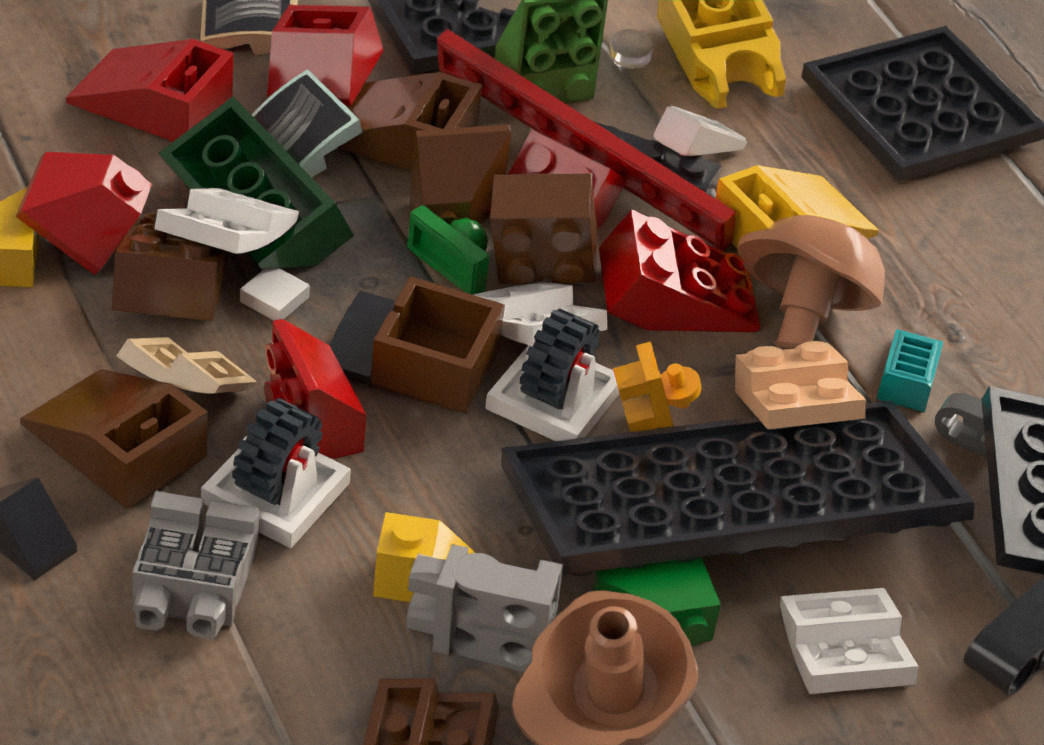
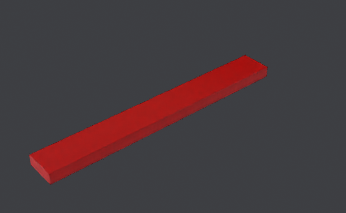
M447 29L437 38L439 70L447 75L482 85L481 97L534 131L612 169L627 180L623 187L624 189L719 250L724 251L733 242L736 213L734 210Z

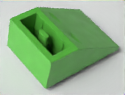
M521 0L496 44L495 59L563 103L594 99L608 0Z

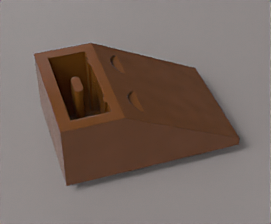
M441 72L365 82L352 106H346L360 120L362 133L337 147V149L346 150L412 171L415 131L478 127L482 85Z
M157 213L144 214V218H138L115 251L112 311L213 321L219 307L229 251L154 229Z
M105 369L96 371L20 418L21 425L126 509L207 457L208 412L170 383Z

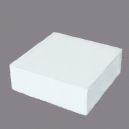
M280 268L264 269L240 289V302L272 320L285 319L309 298L310 285Z

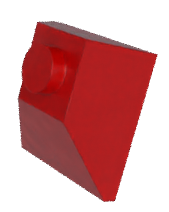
M45 152L39 159L16 217L95 275L101 270L141 215L152 184L143 178L136 169L128 166L115 155Z

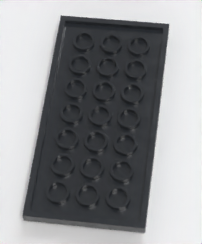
M891 400L866 403L865 419L767 429L757 417L503 447L501 466L554 563L563 564L561 576H585L594 571L622 567L637 569L646 564L673 560L688 562L698 557L725 553L740 555L754 549L777 546L791 548L801 543L828 539L843 541L852 536L865 534H894L902 529L924 526L945 527L954 522L973 520L975 500Z

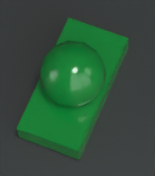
M424 205L410 211L407 249L465 293L472 295L485 292L490 255L486 253L489 243L487 232L479 222L463 218L448 224Z

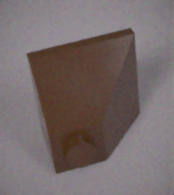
M510 125L415 131L409 201L411 211L424 205L448 224L454 220L468 218L479 222L481 225L490 216L488 212L492 202L494 175H506L511 138Z

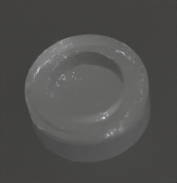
M632 29L621 30L613 34L610 39L609 57L619 66L632 69L641 68L650 63L654 44L652 39L641 31Z

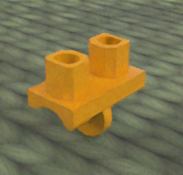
M651 341L636 345L640 361L613 368L621 401H624L622 405L630 432L674 427L669 405L684 409L699 397L702 390L700 376L692 368L681 366L677 363L671 364L666 371L660 374Z

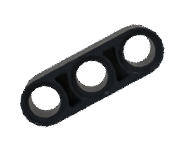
M1044 577L989 623L975 637L964 656L963 662L965 665L1008 696L1017 693L1044 669Z

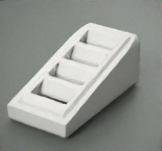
M672 105L671 107L667 106L654 132V138L657 141L685 156L744 150L748 142L745 140V137L715 120Z

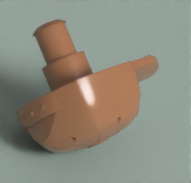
M798 215L778 220L766 230L747 233L740 239L737 253L745 261L743 266L746 271L768 289L783 295L780 310L785 315L777 341H774V345L782 350L794 349L800 344L813 341L818 324L826 323L830 309L864 311L882 305L885 288V269L878 249L866 237L846 224L818 216Z
M610 591L587 592L565 608L538 636L534 643L532 662L517 684L512 701V710L517 726L535 745H645L652 741L687 704L696 688L698 670L690 641L682 631L678 621L667 610L649 600L631 594Z

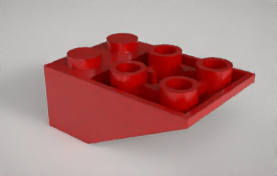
M195 39L112 49L66 97V103L174 142L233 97L234 53Z
M632 209L598 247L607 311L611 315L650 331L757 332L761 328L750 273L743 266L745 261L734 253H725L706 244L697 236H688L667 226L658 218L647 217Z

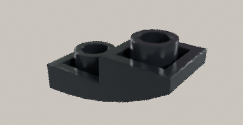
M360 291L347 309L330 343V347L347 379L372 385L370 382L374 338L389 312L393 311L396 300Z

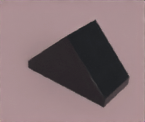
M39 477L0 488V552L34 580L77 552L75 540Z

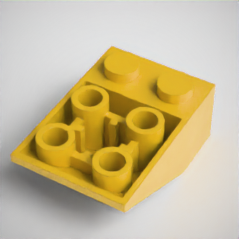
M756 165L719 178L715 199L736 212L732 244L737 249L741 237L747 233L766 230L778 220L798 215L818 216L846 224L857 230L867 239L878 235L879 230L822 176Z

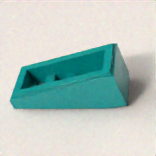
M896 329L876 399L880 401L891 400L895 405L925 412L944 342Z

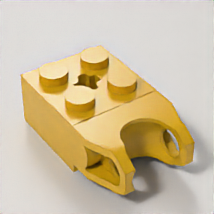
M658 0L657 19L693 89L707 100L712 107L716 109L727 107L728 84L735 81L750 82L758 86L762 92L774 98L784 96L786 76L780 59V40L772 28L773 19L762 0Z

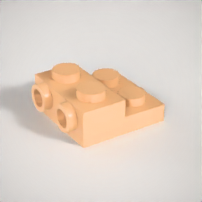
M809 341L796 346L794 349L785 350L773 346H762L749 351L747 354L736 355L735 393L767 429L865 419L866 399L848 382V361L828 343Z

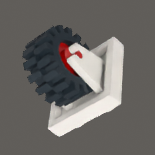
M561 308L552 311L550 318L546 317L543 321L542 330H537L533 345L530 344L487 393L485 409L554 441L585 438L619 395L613 370L595 362L596 355H594V351L598 349L600 342L597 340L600 336L599 326Z
M276 399L275 402L272 400L268 402L265 410H259L256 414V423L250 422L245 430L249 434L240 440L238 450L201 487V498L204 499V504L209 506L210 500L258 507V532L292 548L350 484L351 469L318 453L320 447L316 446V444L322 440L323 434L320 431L323 427L322 422L319 421L318 417L282 399Z

